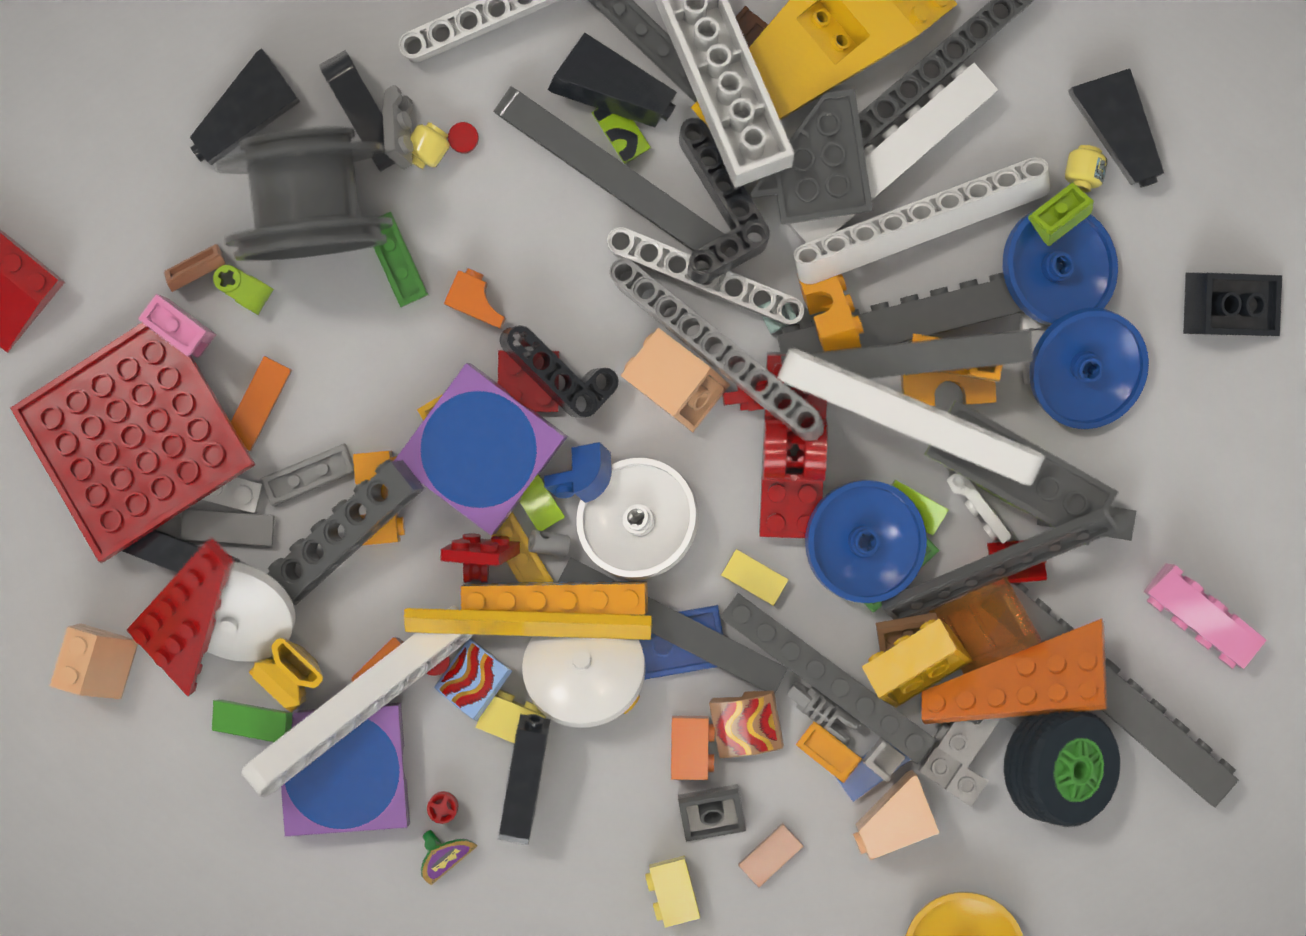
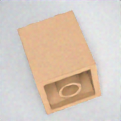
M657 328L654 333L647 336L642 349L626 363L624 372L620 375L691 432H694L730 386L709 365L660 328Z
M82 623L68 626L50 686L82 696L122 699L138 644L132 638Z
M913 770L907 771L855 824L858 832L853 833L861 855L867 853L870 860L939 833L918 776Z

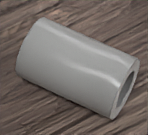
M534 529L531 531L528 540L529 552L564 558L569 552L570 537L568 535Z

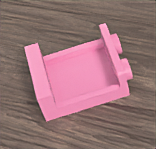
M158 294L155 295L138 318L188 357L192 354L199 358L217 335L169 298Z

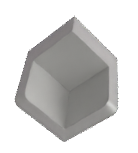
M881 737L862 761L888 783L891 779V774L905 759V756Z

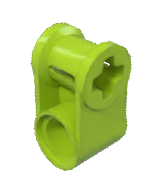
M231 265L219 267L213 276V282L220 291L259 315L274 290L252 275L249 276ZM233 271L232 278L236 280L235 284H227L224 287V280L221 278V275L223 273L229 274Z

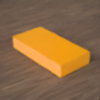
M814 721L795 744L843 783H845L863 760Z

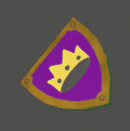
M432 830L427 831L422 836L425 841L424 846L428 852L422 862L421 876L430 885L434 884L473 851L477 844L468 839H455L441 843Z

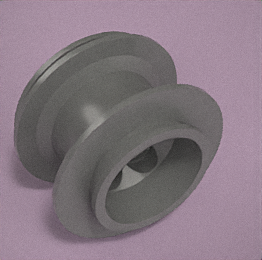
M348 127L288 130L258 135L240 141V149L245 151V154L228 157L215 163L217 172L248 174L255 229L235 233L224 238L226 246L238 247V251L234 252L235 260L271 261L314 257L367 249L387 243L386 235L381 234V231L393 226L392 219L388 217H360L354 162L381 155L384 152L383 144L362 141L351 142V139L355 137V131L353 128Z

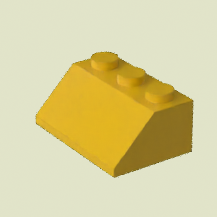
M932 619L920 626V631L912 636H903L896 640L894 647L888 651H880L869 657L868 663L863 665L862 669L878 698L897 708L973 661L948 624L941 619Z

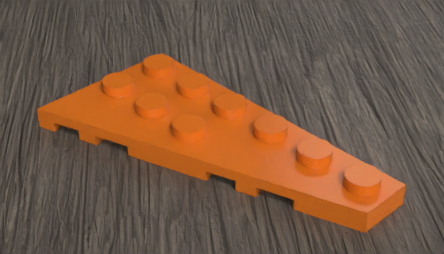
M1101 618L922 691L923 723L935 724L1030 716L1053 712L1107 709L1103 619Z

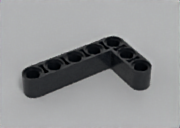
M689 118L681 126L679 145L731 230L698 248L691 254L687 273L692 281L704 284L761 254L767 247L770 230L745 187L741 185L734 188L707 125L699 118ZM694 131L701 138L691 140L686 136V133ZM706 156L712 157L716 163L711 166L705 165L701 159ZM726 182L731 186V189L722 191L716 184ZM741 207L745 209L747 214L739 217L732 212V209ZM749 233H758L763 240L753 242L747 235ZM731 247L736 251V255L731 257L725 256L721 249ZM698 261H704L710 268L706 271H700L694 264Z

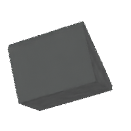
M738 784L678 795L686 842L746 831Z

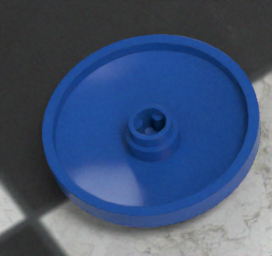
M1034 211L1018 221L1007 238L1002 265L1007 289L1017 306L1033 320L1048 326L1075 310L1083 308L1104 309L1114 293L1118 277L1116 250L1104 226L1090 214L1051 246H1047L1028 219L1029 215Z
M1083 308L1062 316L1046 329L1032 353L1033 361L1030 362L1029 368L1030 385L1033 395L1039 406L1050 417L1068 427L1093 429L1114 422L1135 404L1147 380L1149 358L1144 339L1131 322L1107 309Z
M871 480L845 483L825 495L813 510L805 534L807 559L818 581L834 595L858 603L881 602L896 596L906 589L921 569L927 546L926 529L923 519L910 498L889 484Z

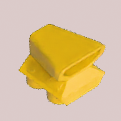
M279 638L271 647L274 659L267 658L255 662L249 673L284 708L293 712L306 701L305 687L316 688L323 681V675L317 660L302 646L284 638Z

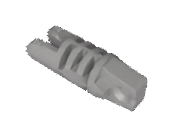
M795 681L787 692V695L798 704L796 706L797 709L818 725H821L844 744L850 740V736L834 722L835 719H839L854 730H857L862 724L813 686L809 689L800 682Z

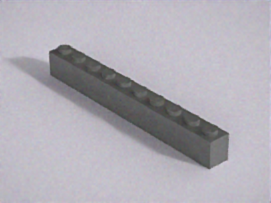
M1021 582L999 584L981 605L1029 648L1074 630L1062 618L1058 622L1049 615L1052 609L1042 600L1037 598L1034 602L1026 595L1029 589ZM1106 658L1107 709H1102V711L1207 803L1216 808L1239 781L1233 775L1236 769L1223 758L1219 762L1210 755L1213 751L1210 746L1200 738L1196 742L1187 735L1190 731L1187 726L1177 718L1173 722L1164 715L1167 711L1164 706L1154 698L1150 702L1141 695L1144 689L1131 678L1127 682L1118 675L1121 669Z

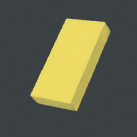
M737 549L721 576L773 606L789 580Z

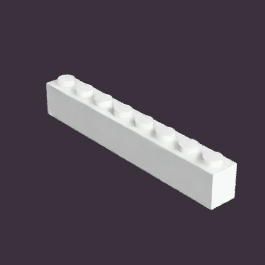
M975 62L969 67L965 64L961 65L950 75L954 79L946 87L942 84L938 85L927 95L931 99L923 107L919 104L915 105L904 115L908 120L900 127L896 124L892 125L881 135L885 140L880 145L875 147L871 144L864 150L871 200L876 198L998 91ZM856 214L792 223L788 226L805 244L837 232Z

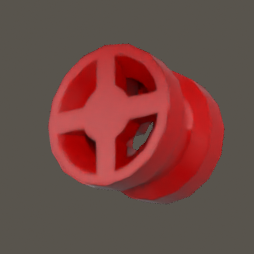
M463 563V583H470L472 580L488 583L489 565Z
M437 792L428 802V816L436 823H449L458 812V800L450 792Z

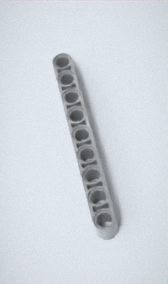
M621 258L611 265L610 277L623 294L799 437L812 441L821 436L824 430L823 421L810 404L633 261ZM632 271V275L628 280L620 281V277L624 272ZM646 290H655L653 296L648 299H642V295ZM668 308H677L673 316L664 317V313ZM691 326H700L699 331L695 335H686L687 330ZM714 344H723L721 351L718 353H709L710 348ZM736 363H745V367L741 372H732V368ZM765 380L769 382L765 390L755 391V386L759 381ZM782 400H792L789 408L785 410L777 409L778 404ZM806 418L815 419V423L811 428H801V423Z

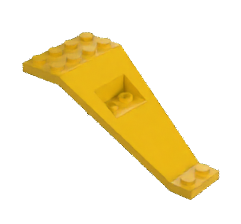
M789 0L751 44L749 50L779 119L782 120L914 40L950 12L957 3L954 0ZM697 101L691 109L707 125Z

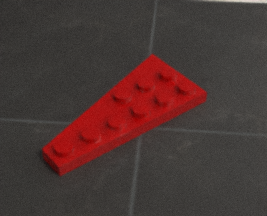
M213 537L196 552L127 628V632L133 637L134 641L152 657L156 665L161 667L188 697L196 691L197 683L195 681L197 675L201 673L203 667L201 664L202 657L208 650L216 623L214 617L216 611L221 606L222 600L220 596L222 589L227 586L234 562Z

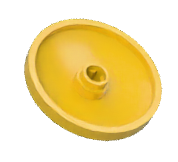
M953 892L937 897L927 903L912 919L905 936H1023L1013 915L996 900L975 892Z

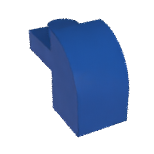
M600 442L572 447V470L545 475V488L558 498H570L575 494L584 503L599 497L609 485L612 474L611 452Z

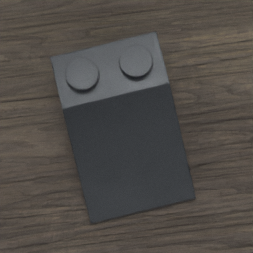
M1186 272L1183 334L1280 336L1282 275Z

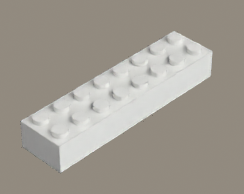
M655 0L734 188L792 167L793 149L728 0Z

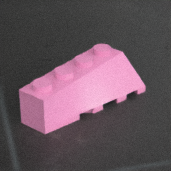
M1165 563L1143 591L1149 596L1147 602L1160 612L1166 609L1173 615L1170 620L1185 631L1187 628H1190L1197 634L1194 639L1208 650L1214 647L1221 653L1218 658L1232 669L1235 666L1244 669L1267 640L1237 615H1231L1228 612V608L1218 599L1211 595L1207 596L1204 593V588L1196 581L1187 576L1183 577L1181 574L1184 571L1178 566Z

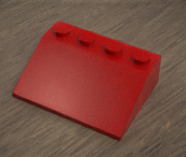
M0 229V347L8 353L63 286L65 281Z

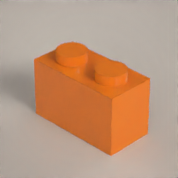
M672 716L671 779L708 780V772H714V754H708V742H714L715 727L709 723L708 716Z

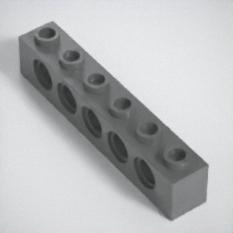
M387 460L375 469L376 475L369 481L364 480L358 484L353 490L355 494L349 500L344 499L332 508L333 514L327 520L322 519L314 524L310 529L312 533L306 539L302 538L291 545L289 548L290 553L284 559L279 558L268 567L270 572L267 574L285 589L293 605H297L425 489L403 460ZM383 485H385L388 490V496L386 499H383V497L381 496V488ZM361 505H363L366 509V516L364 519H362L359 514V509ZM340 524L343 526L345 530L343 538H340V536L338 535V527ZM318 544L323 548L321 558L317 555L316 551ZM297 563L301 566L302 569L300 577H298L295 572V567Z

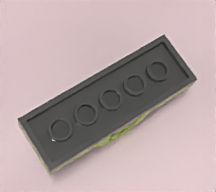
M957 400L950 407L949 414L1032 448L1045 456L1032 486L1015 481L933 445H929L924 454L976 483L977 486L1027 514L1033 515L1054 528L1100 508H1104L1108 512L1118 494L1117 490Z

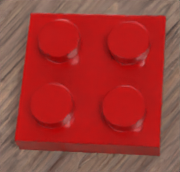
M498 350V384L505 388L511 397L535 412H559V405L504 350ZM552 351L559 358V351ZM536 353L533 357V365L539 370L542 368L544 360L539 353ZM559 374L556 376V378H555V380H554L555 387H556L558 390H559Z
M467 533L463 534L460 539L452 540L451 544L441 549V561L500 566L520 554V542L509 541L508 536H493L491 539H481L480 534Z

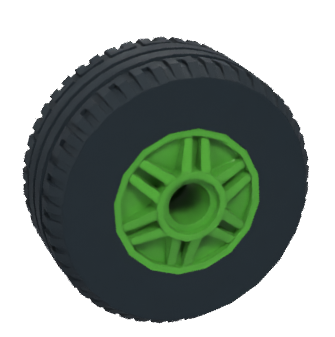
M1086 711L1053 712L1027 716L1013 732L1004 757L1005 784L1011 800H1013L1017 808L1032 819L1063 827L1082 825L1102 812L1117 788L1120 775L1119 748L1111 729L1101 718Z

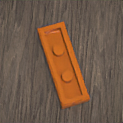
M266 356L263 357L231 420L234 429L249 451H252L292 372V369Z

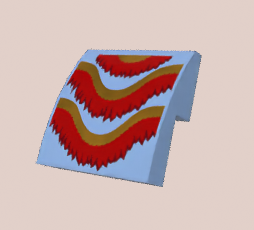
M470 638L434 688L470 718L478 721L512 673V670Z

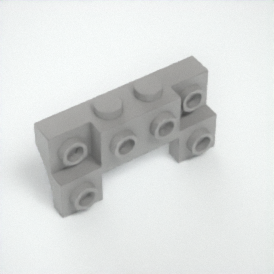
M1027 716L1006 717L1004 719L1018 727ZM1001 718L950 722L949 724L943 723L934 736L938 741L918 771L971 807L988 781L968 767Z

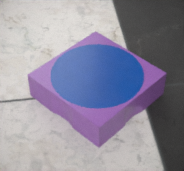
M466 363L394 461L403 460L419 482L492 536L497 533L521 500L525 490L534 478L543 471L568 436L537 412L523 406L511 397L505 388L473 364Z
M401 703L386 704L281 786L285 837L396 829L409 826L408 789L403 770L404 734ZM317 709L294 710L292 712V728Z

